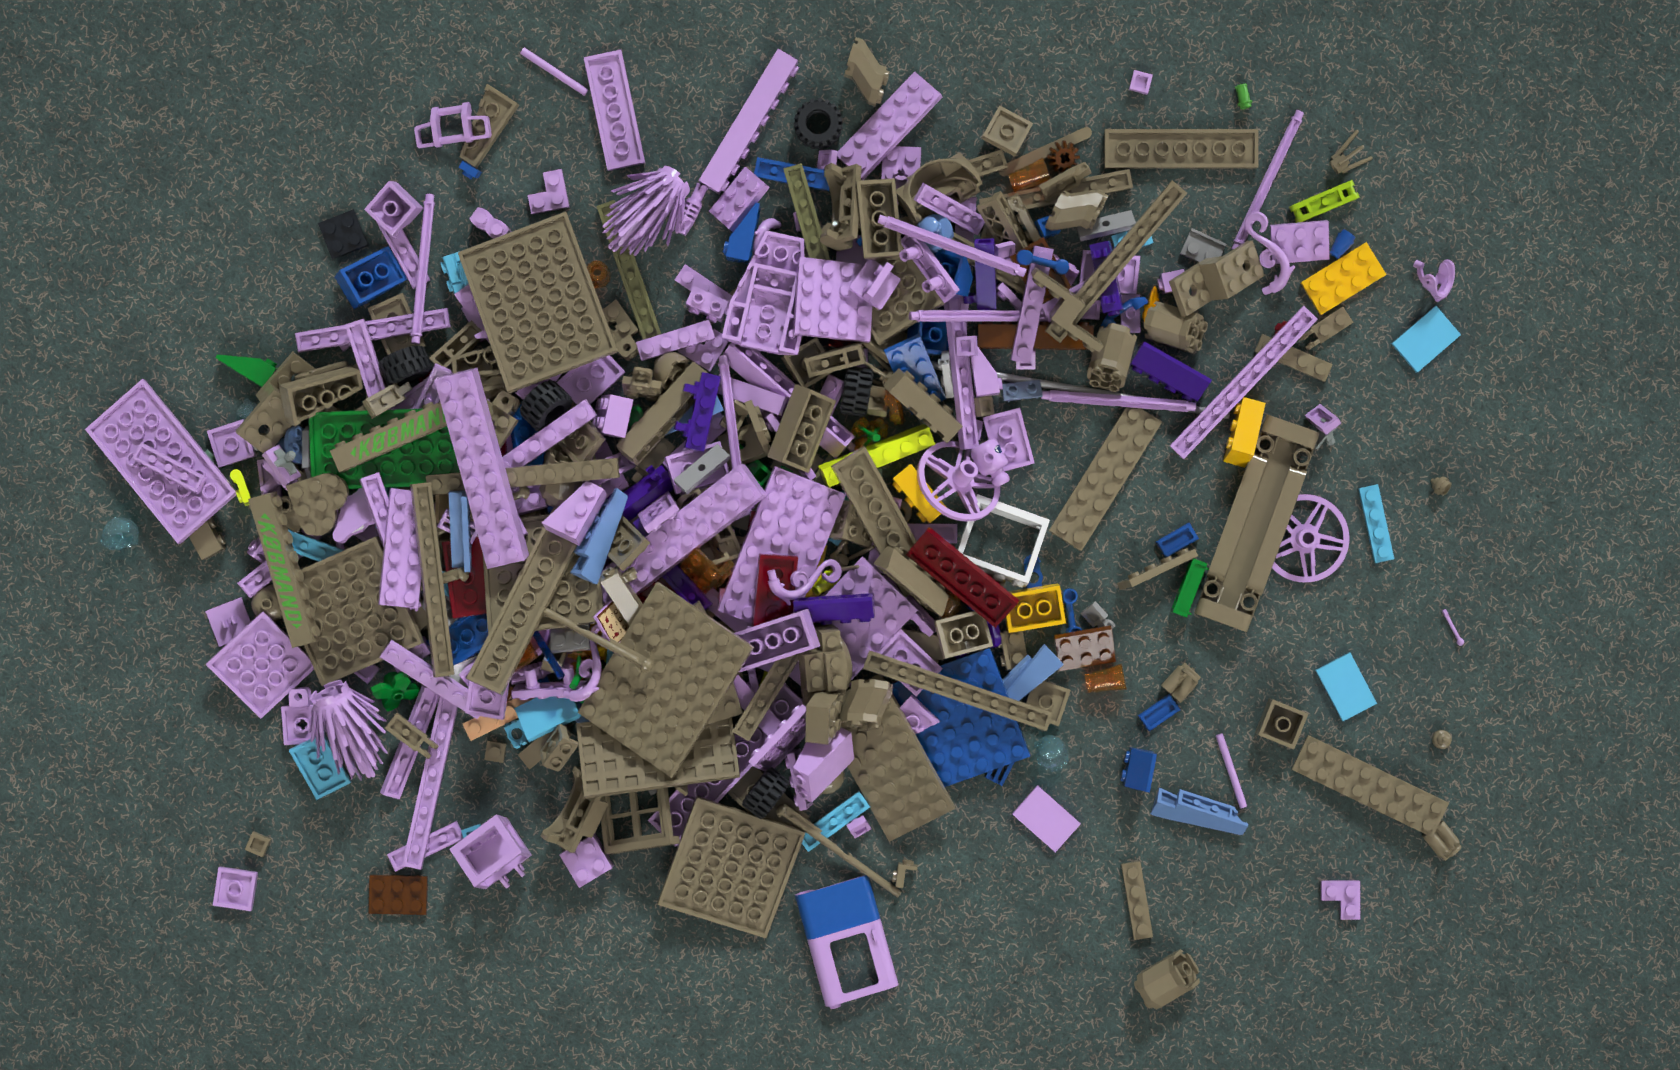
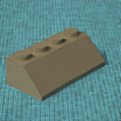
M895 178L856 181L863 258L877 261L899 260V253L902 251L901 234L877 223L880 215L890 216L899 220Z
M795 384L767 457L809 473L836 400Z
M887 546L873 564L928 611L942 617L949 597L944 592L946 588L939 582L934 583L931 581L932 576L924 570L921 572L917 569L918 564L910 558L907 560L903 557L905 553L898 547L892 548Z

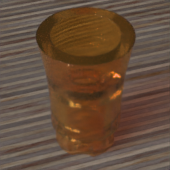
M1043 157L1023 168L1015 170L1014 173L1008 174L1014 192L1041 185L1051 179Z
M599 260L589 263L587 268L594 287L602 288L606 286L611 278L608 266ZM600 270L601 274L596 276L594 275V271Z
M1122 664L1084 675L1088 693L1094 691L1097 693L1110 690H1127Z

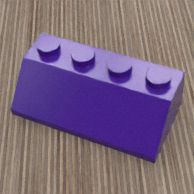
M1146 342L1139 345L1130 364L1132 366L1131 370L1140 375L1142 372L1147 374L1150 381L1156 384L1161 382L1166 385V390L1174 394L1177 391L1182 394L1181 398L1188 402H1197L1212 381L1207 376Z
M873 593L802 597L793 601L795 613L809 609L812 622H820L821 625L832 624V621L840 620V623H851L852 619H859V622H870L871 618L875 617Z

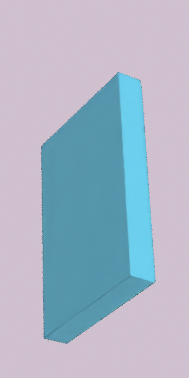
M1434 306L1398 337L1392 345L1417 373L1461 334L1439 308Z
M1350 652L1315 670L1342 721L1377 704Z
M556 696L546 699H538L536 697L514 708L528 742L554 731L559 724L566 725L581 717L577 713L579 710L575 702L566 698H557Z
M326 735V749L323 752L322 746H320V757L318 759L316 736L312 743L311 739L289 749L292 758L316 800L351 783V779L343 765L342 768L339 766L340 774L338 775L330 743Z

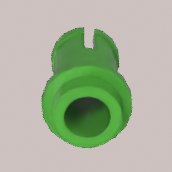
M1247 84L1235 86L1239 101L1237 105L1240 106V109L1252 107Z

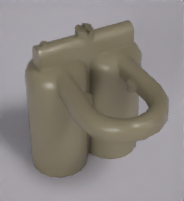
M1184 662L1170 674L1161 686L1181 703L1197 686L1198 680L1201 677L1195 672L1193 667L1190 668Z
M1444 820L1440 821L1433 838L1426 834L1422 835L1436 855L1442 857L1444 861L1456 855L1462 848L1459 839Z

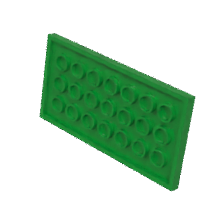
M423 409L387 410L373 419L367 410L315 413L316 415L309 418L311 477L324 473H333L341 479L343 478L349 489L362 488L359 479L379 472L384 488L410 487V484L425 483L427 475L460 472L449 430L446 426L347 471H338L330 453V450L335 449V444L342 441L348 443L353 441L352 437L363 433L364 436L369 434V429L380 425L382 428L387 426V421L398 418L400 420L405 418L404 414L409 411L415 410L418 412Z

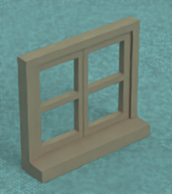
M668 787L657 789V808L639 810L637 792L629 793L631 812L612 815L610 795L601 797L602 800L609 803L601 819L605 854H618L680 844L679 836H673ZM659 811L661 833L642 836L639 814ZM632 816L634 837L615 840L612 819Z

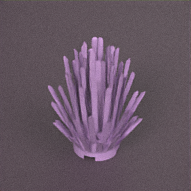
M664 166L653 172L627 175L631 180L639 181L611 190V192L620 191L616 195H622L641 188L610 205L611 209L616 208L605 215L608 217L610 215L614 216L603 225V228L612 223L603 233H607L616 225L607 239H611L617 233L619 234L608 245L609 249L616 252L620 247H623L620 251V254H622L629 246V253L631 255L638 246L633 254L636 256L647 241L644 248L646 252L648 247L654 244L666 217L671 211L662 236L663 240H665L668 230H670L666 242L667 246H669L675 223V232L678 234L680 218L684 221L685 197L690 192L687 181L684 183L678 177L680 175L678 171L669 166Z
M342 680L325 684V689L319 693L315 690L310 696L313 708L308 733L312 731V743L315 739L316 731L317 759L320 757V746H322L323 752L326 749L325 727L338 775L340 774L339 766L342 768V764L345 761L351 780L356 771L358 778L362 781L359 770L362 774H366L367 778L375 777L372 766L375 770H378L376 766L377 759L380 764H383L377 754L379 751L378 747L388 754L381 740L367 722L370 720L382 733H386L370 716L372 715L377 720H382L383 722L386 721L376 713L379 709L368 703H374L375 701L349 688L347 682L343 683Z

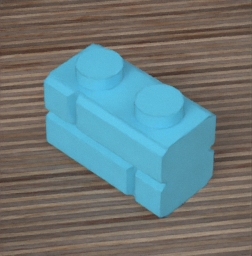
M458 252L443 256L444 262L441 263L444 274L447 273L449 277L447 281L448 289L450 292L453 291L454 294L469 284Z

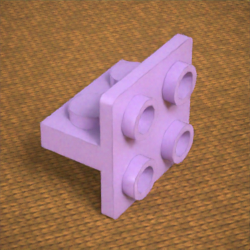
M868 259L849 289L876 309L881 310L900 282V278L890 272L894 267L890 263L886 262L882 266L875 260Z

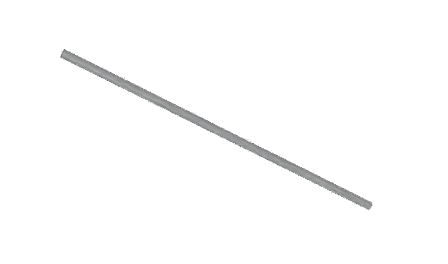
M931 361L933 368L939 370L938 362ZM996 372L998 378L1007 382L1016 383L1040 380L1041 387L1060 391L1141 397ZM1196 406L1195 411L1188 412L1200 414L1206 407ZM1230 412L1224 417L1225 419H1229Z

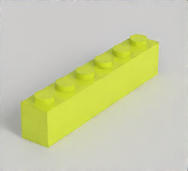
M921 424L866 446V449L876 467L879 468L935 445L930 428L925 424ZM851 453L818 466L825 485L832 487L840 483L831 466Z

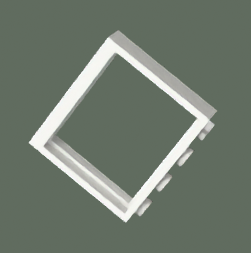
M979 494L976 496L977 505L983 510L992 501V499ZM997 502L991 513L1039 529L1025 575L1023 576L976 558L965 556L985 573L992 575L995 580L1001 582L1006 580L1015 587L1026 588L1050 520ZM967 521L957 549L962 554L974 521Z

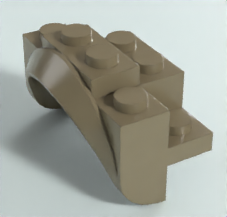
M959 152L950 158H939L924 164L907 177L906 184L896 189L899 205L907 212L911 225L917 226L926 216L938 214L920 203L917 206L918 202L913 200L922 183L961 204L980 192L979 186L982 185V181L973 165Z
M830 163L824 167V176L829 185L832 199L831 228L825 229V233L820 235V242L836 251L853 248V239H857L859 228H861L856 181H861L862 166L858 164L841 168Z
M711 486L701 490L696 488L689 494L685 493L680 496L676 501L679 511ZM731 524L690 555L701 564L704 573L718 569L725 563L737 559L741 547Z
M813 623L820 643V649L817 647L798 654L802 704L806 706L815 692L821 691L839 694V701L844 705L846 702L845 693L852 678V661L849 650L840 636V630L833 624L821 625V623Z
M574 766L572 769L574 784L563 810L557 819L548 828L544 829L541 834V838L547 842L555 843L571 853H575L582 836L593 837L609 804L602 800L601 797L584 798L581 767Z

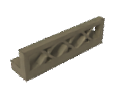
M1001 191L994 193L991 200L977 205L980 215L997 244L1003 243L1004 238L1011 240L1015 243V253L1030 244ZM992 205L995 215L987 214L984 208ZM995 222L1003 225V232L995 229Z

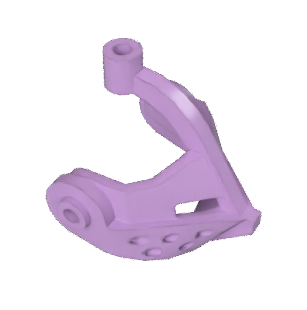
M1448 259L1444 260L1439 266L1436 277L1431 274L1424 276V263L1416 260L1413 266L1417 268L1418 278L1423 284L1422 286L1431 293L1436 302L1447 297L1454 283V263ZM1441 284L1439 290H1437V285Z

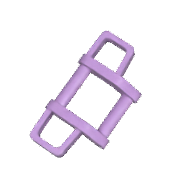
M470 102L446 108L433 107L431 109L430 122L414 128L417 147L427 148L435 146L438 148L444 144L464 141L470 143L474 140L491 138L489 117L471 116ZM461 113L464 134L442 137L440 127L441 116ZM482 119L484 121L486 131L484 135L473 136L471 120ZM431 126L433 143L423 144L420 131Z

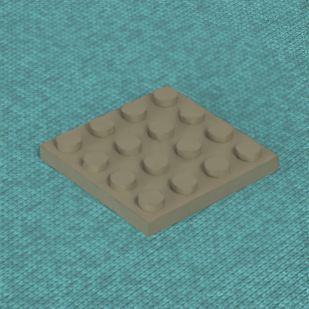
M901 259L875 260L882 266L886 262L893 265L894 267L890 272L900 278V282L883 308L878 310L872 306L871 333L880 346L917 322L916 320H909V312L936 310L944 305V302L935 290L928 293L923 290L922 284L927 279L912 259L906 262Z

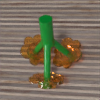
M861 417L854 423L851 433L857 438L864 434H867L868 437L862 436L860 439H857L854 450L856 451L862 446L866 447L874 444L873 441H879L880 437L886 438L888 436V424H884L882 418H877L869 423L865 417Z
M575 651L567 656L577 660V662L571 663L573 665L574 677L569 687L572 690H576L580 681L584 680L579 674V667L582 663L581 660L590 659V656L585 651ZM601 662V673H602V671L604 670L605 666H604V664Z

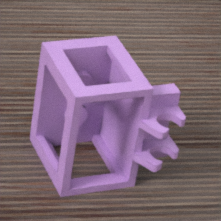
M497 814L450 848L451 853L473 886L481 889H487L498 880L507 889L510 885L508 884L509 879L506 874L515 868L520 876L523 877L525 875L523 870L525 869L521 863L532 856L510 821L506 817Z

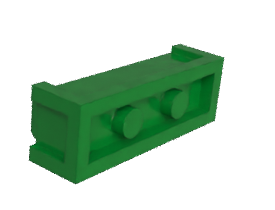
M1194 558L1190 559L1170 612L1186 618L1188 614H1192L1189 610L1204 571L1209 570V568H1206L1207 563Z

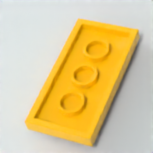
M1366 242L1300 284L1318 313L1322 315L1387 274Z

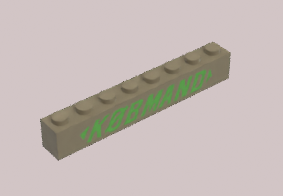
M430 402L423 405V410L409 411L404 414L405 418L400 420L394 418L387 421V426L381 428L379 425L369 429V434L363 436V433L352 437L353 441L348 443L342 441L335 444V449L330 450V453L338 471H347L446 427L447 423L441 402L436 404Z
M276 491L250 498L248 501L291 646L294 648L320 640V629L314 619V609L310 606L309 592L303 582L304 575L298 565V554L293 548V537L288 531V521L286 515L283 514L281 497Z

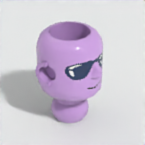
M989 439L974 447L970 453L980 474L983 476L990 475L993 486L997 488L1010 480L1009 475L1003 470V467L1008 464V460L1004 454L1006 450L1000 446L998 441Z

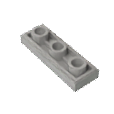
M1132 210L1097 218L1092 230L1081 226L1076 227L1080 241L1128 231L1136 221Z
M716 444L674 479V483L683 492L689 494L728 462L731 457L722 447Z

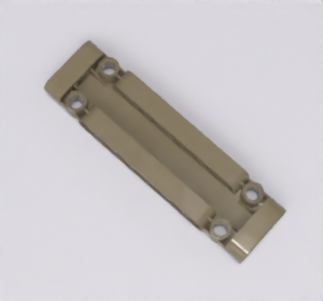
M1270 415L1266 416L1257 440L1254 456L1247 464L1210 565L1208 577L1194 612L1195 614L1248 632L1307 474V468L1320 433ZM1261 441H1269L1271 447L1268 450L1261 449L1259 445ZM1297 454H1306L1307 461L1304 463L1298 462L1296 459ZM1209 584H1215L1218 587L1216 594L1212 595L1207 592ZM1246 597L1253 598L1254 606L1251 608L1245 607L1243 600Z

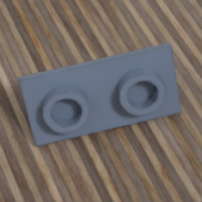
M1040 380L1002 384L1003 401L1010 402L1043 397Z

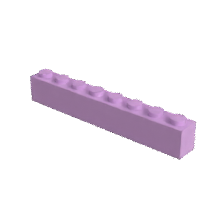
M777 49L700 177L699 182L719 195L721 191H726L730 184L728 181L730 176L736 175L740 168L738 165L741 158L745 159L750 151L748 146L751 142L755 143L760 134L757 131L760 126H765L770 118L768 116L771 109L775 110L780 101L777 99L780 93L784 94L789 86L787 81L790 76L794 77L798 72L797 59Z
M731 343L723 353V355H727L730 367L751 385L787 397L783 409L784 413L795 383L757 350ZM830 416L819 445L836 459L855 436L835 418Z

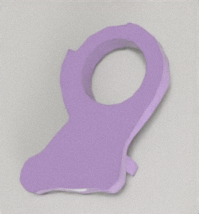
M359 488L353 495L348 496L346 503L340 508L337 527L333 531L334 541L345 543L352 535L364 532L369 525L375 523L362 488Z

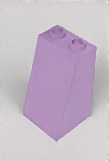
M840 728L836 732L835 738H832L828 745L806 742L793 767L796 794L800 798L813 802L854 760L851 732Z

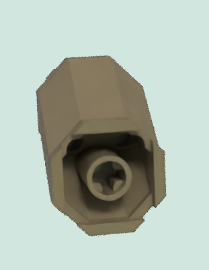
M856 37L849 55L848 68L845 70L844 77L853 80L869 105L876 106V104H881L884 90L881 88L882 85H887L890 71H887L886 66L878 63L864 40Z
M1100 189L1071 194L1063 190L1052 210L1051 216L1047 220L1045 228L1054 231L1081 226L1092 230L1109 195Z
M1158 301L1154 303L1155 307L1148 309L1144 322V329L1148 330V334H1145L1146 339L1188 353L1200 351L1203 335L1208 328V323L1204 321L1202 315L1193 312L1188 316L1181 317L1178 307Z
M1110 323L1106 328L1104 326L1099 328L1097 338L1102 342L1103 348L1100 352L1093 351L1087 378L1093 387L1118 392L1125 385L1137 336L1135 334L1132 336L1127 326Z
M558 443L544 453L543 464L573 462ZM582 481L540 485L539 490L542 498L546 499L545 503L552 507L560 506L582 486Z
M864 679L851 681V690L840 714L841 728L852 729L857 727L858 731L879 729L881 718L892 695L893 685L890 682L870 679L869 682L865 683Z
M1181 949L1142 970L1137 975L1134 986L1143 998L1147 1008L1159 1009L1194 989L1200 983V979H1196L1199 969L1190 954H1183Z

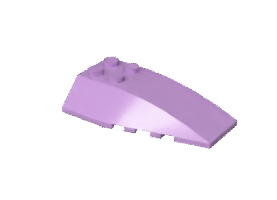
M766 230L730 300L722 339L741 347L773 354L798 355L802 336L793 335L798 258L804 257L803 238Z

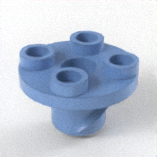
M939 214L926 216L917 224V227L949 239L954 237L950 221ZM926 243V245L929 247L932 253L938 252V250L942 249L940 247Z
M301 426L289 428L286 431L285 438H281L277 443L286 454L289 451L295 452L296 457L292 461L295 464H302V431L304 428Z

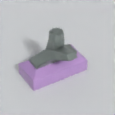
M1319 404L1305 415L1306 419L1319 429L1318 433L1320 435L1315 446L1317 450L1324 441L1328 445L1335 443L1333 431L1341 424L1338 417Z
M277 445L262 454L284 487L301 477V474L292 463L296 457L295 452L289 451L286 454L281 446Z

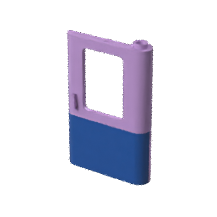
M863 875L817 890H807L795 894L826 1007L835 1009L840 1007L841 1003L898 986L868 876ZM865 933L877 973L878 983L843 993L831 953L830 943L856 934Z

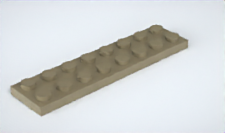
M1258 129L1104 130V169L1258 168Z
M1126 407L1048 531L1077 550L1082 551L1162 421L1141 408Z
M862 446L832 465L831 468L879 555L887 546L892 548L896 546L905 553L903 557L908 560L909 557L906 553L916 543V539L866 447ZM919 565L917 566V569H919L921 572L922 570H924ZM896 584L900 592L905 597L909 596V594L905 590H903L898 584Z
M1307 735L1292 766V770L1432 838L1449 805V802Z

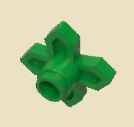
M390 672L384 676L383 683L371 687V691L376 699H382L383 707L389 712L399 706L401 699L413 700L417 698L420 688L416 683L410 684V677L406 673Z

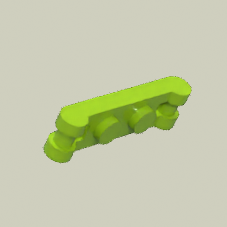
M1353 180L1290 206V211L1296 217L1294 219L1295 222H1304L1360 198L1358 192L1356 193L1354 190ZM1345 189L1349 195L1347 197H1344L1342 192ZM1305 207L1308 213L1303 215L1300 208Z

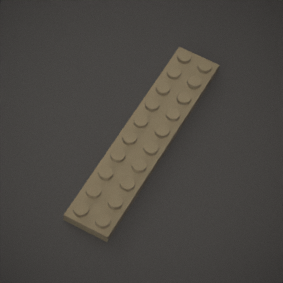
M558 506L553 507L550 514H552L558 508ZM543 527L466 677L467 680L503 696L544 615L545 609L548 607L575 554L576 544L547 531Z

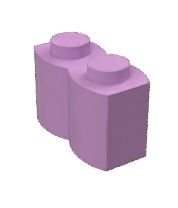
M478 207L470 217L471 222L478 229L487 232L493 239L511 232L506 224L495 219L483 208Z

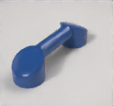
M1020 250L1016 255V261L1020 265L1033 263L1053 268L1055 273L1059 275H1064L1069 271V263L1065 259L1053 261L1033 256L1028 250Z
M1146 297L1131 298L1123 303L1124 310L1119 312L1121 314L1132 306L1135 310H1138L1146 305L1148 300ZM1107 314L1101 326L1106 328L1110 323L1116 324L1114 318L1119 315L1108 316Z
M1067 588L1061 593L1062 601L1065 603L1068 622L1066 633L1081 631L1082 629L1076 626L1073 603L1076 602L1078 595L1074 589Z

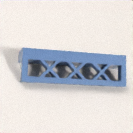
M449 491L452 568L464 567V572H470L472 552L468 498L466 491Z

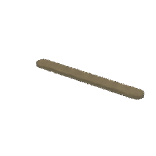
M1088 127L1077 130L1008 162V168L998 172L1003 177L1008 176L1047 158L1048 154H1053L1049 148L1056 149L1055 142H1058L1061 146L1062 140H1065L1067 145L1070 142L1075 145L1090 138L1092 131Z

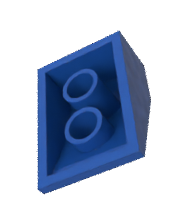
M755 203L731 234L729 242L725 241L723 253L728 261L743 264L751 262L754 232L757 230L761 211L760 203Z
M389 246L339 270L334 276L354 310L408 280Z

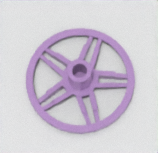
M944 441L927 449L918 463L917 479L924 497L937 511L958 521H976L987 516L995 508L1000 497V486L996 488L993 484H987L992 483V477L978 474V467L974 462L970 461L969 457L972 449L965 450L962 463L963 450H959L955 467L931 454L945 447L960 448L959 442L949 441L946 443ZM925 464L946 479L932 493L925 481ZM946 486L950 489L941 497L937 499L934 498V496L937 495L940 491H942ZM972 488H994V496L987 508L980 511ZM957 491L969 514L954 512L943 506L939 501Z
M1302 494L1298 495L1297 501L1310 500L1318 502L1305 524H1301L1291 515L1290 520L1296 527L1292 529L1287 525L1286 529L1290 532L1291 537L1282 541L1280 547L1290 542L1292 548L1278 553L1276 558L1299 551L1304 577L1295 576L1284 571L1275 562L1272 569L1288 580L1314 582L1331 575L1342 564L1349 547V530L1342 513L1331 502L1315 495ZM1322 504L1324 508L1315 526L1310 523ZM1328 508L1336 515L1341 524L1343 540L1318 533ZM1320 539L1342 543L1343 546L1321 545ZM1315 548L1341 551L1338 559L1329 569L1315 575ZM1304 553H1309L1311 576L1309 577Z

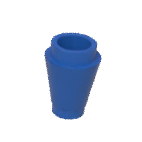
M1344 229L1341 233L1338 232L1329 254L1339 259L1355 243L1356 237Z

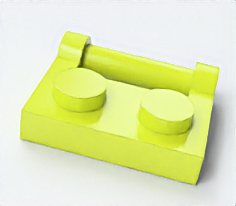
M235 469L231 471L230 477L238 485L239 490H236L240 503L244 502L245 506L250 505L248 499L251 497L241 471Z

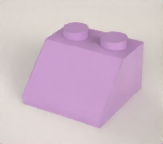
M388 181L364 210L393 236L410 224L423 210V207L397 182Z

